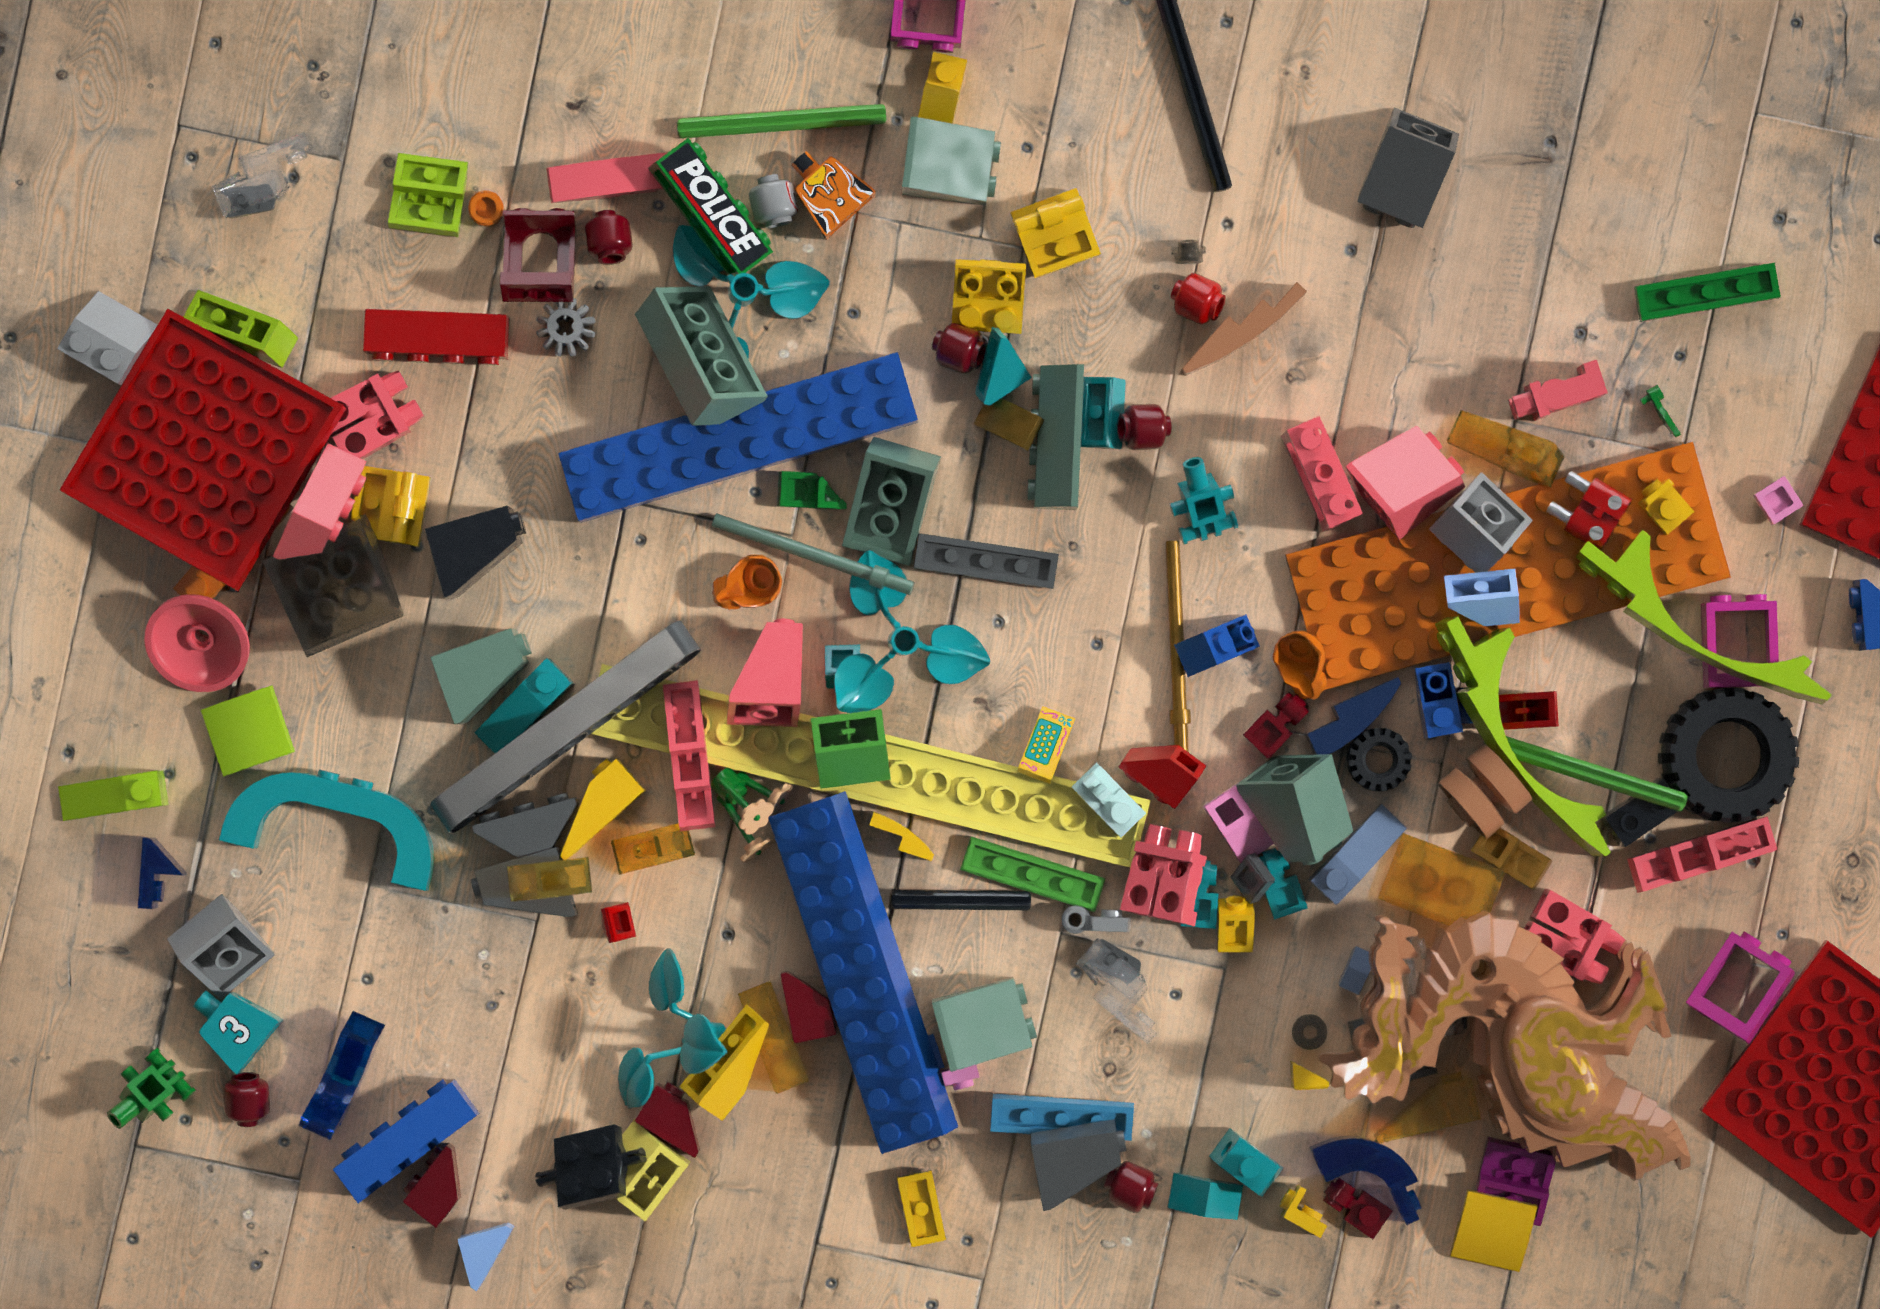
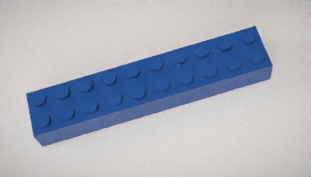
M898 352L765 391L768 397L764 402L722 424L692 426L687 415L558 453L578 521L580 523L918 423Z
M846 791L768 817L881 1154L943 1136L958 1128Z

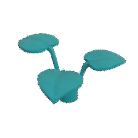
M679 225L676 230L673 242V257L680 276L687 283L696 287L706 286L713 277L730 284L728 296L731 302L735 304L729 319L732 329L741 307L750 305L757 293L764 296L771 295L770 306L776 314L787 319H798L809 314L815 308L830 285L829 279L811 266L794 261L779 262L767 270L765 281L769 289L763 288L761 284L758 285L756 278L748 273H741L735 277L733 275H723L720 272L724 271V269L691 226ZM737 337L749 359V349L746 341Z
M871 550L866 551L857 561L873 568L875 565L890 570V574L906 579L900 567ZM851 575L849 592L856 609L865 615H872L881 610L894 630L888 637L890 651L877 664L871 656L864 653L850 655L839 664L834 677L836 707L839 711L855 713L869 711L882 705L893 691L894 678L889 672L881 668L894 658L895 655H909L915 652L917 648L930 652L926 660L927 669L937 681L945 684H957L966 681L990 665V658L984 646L974 635L962 627L944 625L936 628L931 635V646L919 641L917 632L910 627H901L900 623L896 621L887 608L900 605L906 597L905 593L887 587L880 589L869 585L867 580Z
M671 948L664 950L655 963L650 975L648 988L651 1002L657 1010L665 1011L669 1007L672 1013L688 1019L684 1027L682 1047L651 1053L645 1057L640 1048L634 1047L624 1055L619 1067L618 1084L621 1097L628 1109L643 1106L652 1094L654 1074L649 1065L652 1060L680 1054V1062L683 1069L689 1074H698L712 1067L727 1053L725 1047L718 1040L726 1030L724 1024L710 1022L702 1014L693 1015L678 1008L676 1003L680 1002L684 996V978L678 960Z

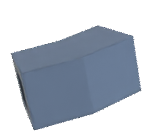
M1357 946L1353 948L1340 977V987L1355 994H1360L1371 970L1368 951Z

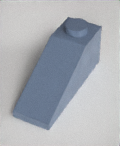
M1380 804L1308 880L1332 904L1337 905L1407 828L1383 804Z

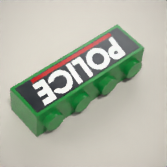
M687 138L653 163L648 169L727 275L735 277L738 274L746 273L773 252L769 246L771 244L770 239L761 228H755L749 220L750 214L746 206L739 199L735 200L727 190L728 183L722 174L718 171H713L706 162L707 155L702 147L696 142L692 143Z

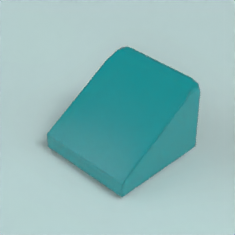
M860 644L825 645L826 688L835 689L834 677L837 667L846 657L860 653Z

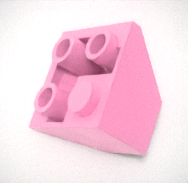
M1236 784L1202 806L1240 863L1247 855L1253 853L1258 855L1274 844L1238 792Z

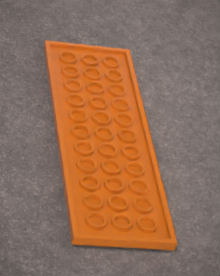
M1693 442L1577 474L1589 482H1593L1595 478H1598L1633 499L1602 549V552L1617 562L1639 533L1644 530L1651 536L1650 567L1659 597L1731 577ZM1566 477L1506 493L1533 521L1506 554L1488 571L1515 569L1519 593L1520 623L1482 626L1448 608L1444 576L1475 572L1467 567L1452 550L1440 542L1437 536L1429 530L1444 511L1431 514L1400 540L1388 527H1383L1286 554L1285 558L1306 632L1317 637L1325 652L1322 672L1326 675L1327 687L1324 690L1449 656L1450 653L1446 652L1438 642L1437 633L1439 632L1435 626L1436 623L1446 617L1458 616L1471 642L1474 643L1501 628H1510L1514 636L1518 637L1628 606L1631 602L1628 597L1624 599L1617 597L1607 588L1609 583L1599 575L1592 577L1579 566L1581 561L1576 558V555L1586 543L1564 531L1566 523L1546 512L1553 501L1573 513L1585 494L1566 483ZM1656 479L1661 483L1664 480L1670 479L1674 483L1672 486L1694 510V513L1668 535L1661 531L1638 504L1645 498L1641 492ZM1314 655L1315 662H1317L1319 656Z

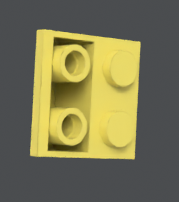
M634 1119L622 1135L623 1146L626 1152L643 1148L646 1152V1156H643L646 1157V1162L627 1167L625 1177L626 1196L615 1199L646 1221L691 1161L657 1135L634 1122Z

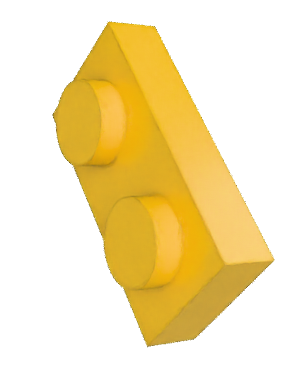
M932 1170L897 1177L911 1247L945 1241L946 1236Z

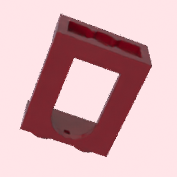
M526 208L503 210L505 224L503 272H500L502 301L573 302L576 250L574 211H566L561 208H553L549 211H531ZM544 233L555 239L558 246L557 272H522L523 246L528 237Z

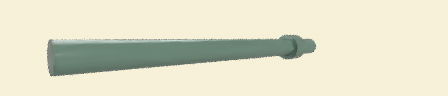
M716 513L713 519L712 526L862 578L869 581L871 586L880 589L887 587L907 595H911L915 582L890 574V570L878 565H875L873 568Z

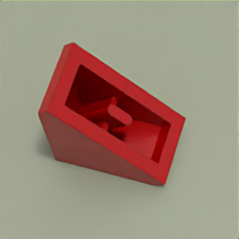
M1557 691L1499 695V710L1504 730L1559 727Z

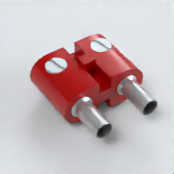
M1570 471L1565 482L1585 494L1582 501L1573 513L1553 501L1546 512L1566 523L1564 531L1584 543L1589 541L1602 551L1633 499L1598 478H1595L1593 482H1589Z

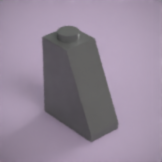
M559 847L475 870L476 878L471 879L476 899L482 898L484 905L564 917L578 914L564 863L560 857Z
M1115 1119L1031 1133V1148L1043 1211L1053 1209L1121 1165V1152L1127 1151L1124 1131H1117Z

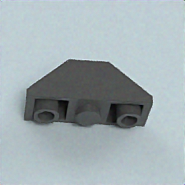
M563 793L547 798L548 805L535 808L534 803L530 802L513 807L514 814L501 818L499 811L479 817L480 824L472 826L473 832L516 857L555 847L579 802L577 797L569 799L568 794Z

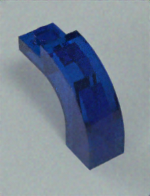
M352 1011L339 1035L328 1067L302 1114L298 1126L329 1140L332 1139L338 1126H341L360 1088L385 1027L384 1024Z
M1340 1136L1322 1141L1310 1147L1325 1182L1355 1171L1375 1174L1387 1184L1403 1222L1408 1225L1420 1220L1416 1211L1422 1208L1413 1189L1410 1191L1406 1189L1407 1186L1418 1182V1179L1406 1161L1388 1146L1366 1137Z

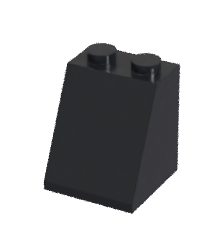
M503 506L425 529L444 598L452 600L461 596L523 543L521 535L526 534V529L521 513H518V511L514 512L509 506Z

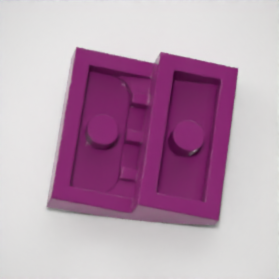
M1488 1136L1475 1191L1536 1204L1537 1211L1533 1225L1541 1226L1550 1195L1549 1186L1556 1164L1551 1150L1542 1149L1529 1153L1526 1151V1148L1520 1146V1143Z

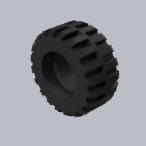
M1719 688L1696 694L1694 698L1686 700L1679 706L1680 709L1675 714H1671L1666 722L1668 726L1665 733H1661L1659 743H1662L1661 753H1658V764H1662L1663 773L1661 776L1666 780L1670 788L1687 795V802L1684 808L1692 814H1697L1703 819L1718 822L1749 821L1751 818L1763 816L1770 812V808L1773 805L1779 804L1786 797L1784 793L1787 788H1792L1796 779L1793 777L1794 769L1799 768L1800 757H1796L1795 748L1799 747L1798 739L1791 732L1790 728L1793 725L1789 718L1784 717L1780 713L1781 708L1778 705L1764 699V695L1746 691L1742 688ZM1721 722H1735L1745 726L1755 735L1760 747V764L1754 777L1746 784L1731 789L1720 788L1707 781L1699 771L1696 761V749L1699 739L1707 729Z

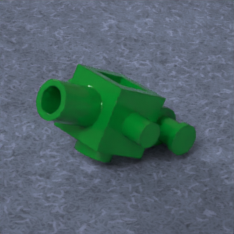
M159 1048L153 1050L145 1058L152 1065L141 1074L132 1066H129L121 1073V1076L128 1083L119 1096L122 1101L107 1112L110 1122L118 1129L124 1127L135 1117L143 1123L154 1113L164 1122L174 1113L166 1103L175 1091L180 1095V1099L183 1102L195 1093L196 1089L184 1080L186 1076L184 1072L180 1071L177 1073L173 1069L176 1065L172 1059L167 1061L160 1053L161 1050Z

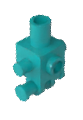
M1194 457L1184 461L1183 469L1186 481L1177 483L1181 500L1170 503L1173 516L1185 513L1191 526L1186 528H1178L1182 543L1187 544L1188 541L1198 538L1201 541L1208 540L1207 534L1214 533L1215 537L1222 535L1223 530L1238 528L1234 511L1226 515L1223 501L1234 498L1231 485L1219 488L1212 474L1206 473L1202 458Z

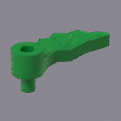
M1655 385L1646 390L1647 395L1640 399L1642 405L1651 401L1664 426L1674 437L1680 436L1681 432L1660 402V400L1664 399V395L1659 386Z

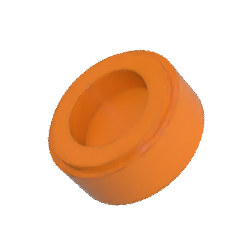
M480 191L471 198L468 211L470 217L478 225L491 227L499 223L503 218L504 203L496 193Z

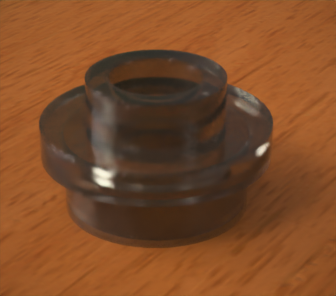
M1195 239L1180 240L1177 247L1171 248V255L1175 256L1176 264L1203 262V254L1206 253V247L1200 246L1199 240Z
M1305 1014L1294 1022L1292 1037L1301 1048L1307 1050L1316 1049L1327 1038V1026L1320 1017L1313 1014ZM1309 1025L1316 1028V1035L1311 1039L1305 1038L1303 1034L1304 1028Z

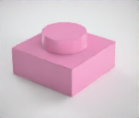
M1785 476L1753 495L1771 525L1776 524L1804 506Z
M977 1065L950 1072V1068L941 1070L945 1086L952 1085L954 1090L973 1086V1079L979 1078Z

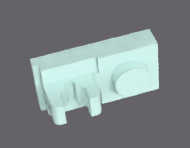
M1097 762L1072 786L1079 796L1120 838L1146 814Z

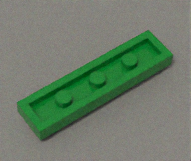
M1775 263L1634 287L1640 322L1773 300L1781 297Z

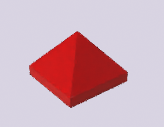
M629 902L601 909L602 928L608 943L636 937Z

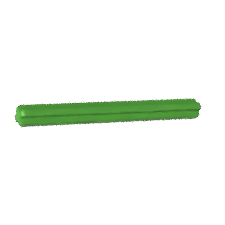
M883 104L681 118L677 121V132L680 138H696L884 124L887 120L886 107Z
M1506 736L1512 751L1519 761L1675 811H1683L1686 805L1687 795L1683 792Z

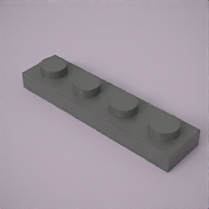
M919 533L914 569L1054 589L1059 554Z

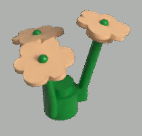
M725 768L713 779L711 788L718 794L716 800L726 809L748 843L744 847L746 854L740 857V860L746 863L765 852L767 848L776 842L774 838L763 840L762 837L754 839L752 834L759 827H763L768 823L769 816L771 817L779 813L780 809L785 805L793 785L785 783L782 788L776 787L771 791L752 780L745 772L741 771L736 774L732 769ZM747 785L768 797V801L766 802L764 799H761L756 803L749 804L744 799L748 791L745 786ZM738 803L744 809L742 819L733 807L734 804Z

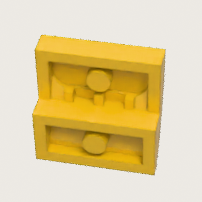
M1467 1189L1460 1221L1457 1222L1450 1256L1520 1272L1535 1220L1537 1205Z

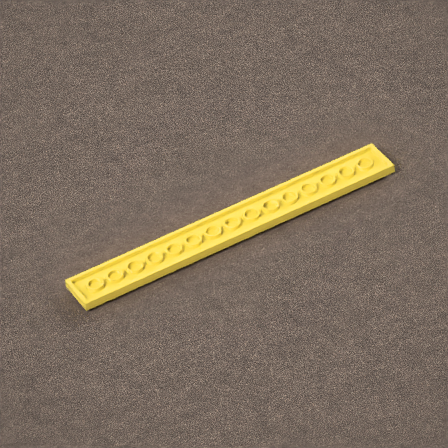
M602 664L599 676L613 666ZM663 680L591 734L670 753L663 684L677 682ZM699 688L708 763L835 795L846 791L847 797L1129 868L1136 853L1134 851L1136 841H1141L1151 801L1149 799L1129 795L1146 814L1120 838L1072 788L1076 781L1053 776L1051 783L1048 784L1017 772L1018 767L887 734H885L891 780L820 789L811 718L816 717L799 713L797 727L727 725L729 695Z

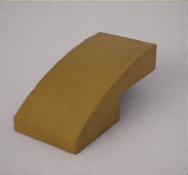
M1001 398L992 405L984 404L973 424L1028 451L1044 419Z
M1499 828L1488 839L1480 835L1471 849L1473 853L1533 891L1553 862L1550 858L1502 828Z

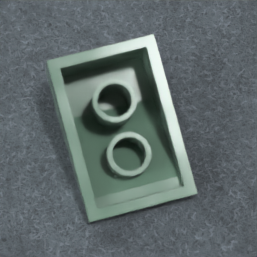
M873 437L865 453L842 546L861 552L871 550L885 559L909 566L933 490L941 456Z

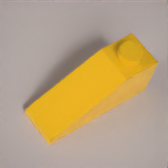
M605 759L591 772L595 778L589 782L560 857L564 861H568L646 791L619 759H615L612 763Z
M746 1004L718 1039L727 1050V1053L709 1069L698 1074H689L679 1087L699 1106L723 1121L745 1094L769 1023Z

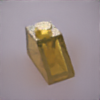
M679 823L611 840L619 875L695 855L689 830L680 831Z
M589 857L507 866L511 902L592 892Z

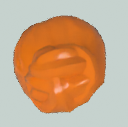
M748 555L742 558L731 568L728 574L716 578L713 582V601L718 606L729 610H736L741 607H762L773 602L780 594L782 578L778 567L773 560L764 555Z
M1293 631L1282 636L1274 646L1273 661L1284 683L1291 686L1293 691L1302 699L1315 700L1319 698L1321 692L1327 687L1326 675L1322 672L1325 662V652L1322 644L1316 636L1306 631ZM1314 655L1319 656L1317 662H1315Z

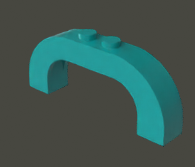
M320 769L318 775L296 772L275 774L263 778L246 788L233 802L224 819L219 841L252 849L259 847L263 827L270 813L278 806L291 801L303 802L375 820L389 830L396 843L397 859L391 883L427 891L430 888L434 870V848L425 823L414 809L401 799L372 789L373 782L353 778L352 784L338 781L340 774Z

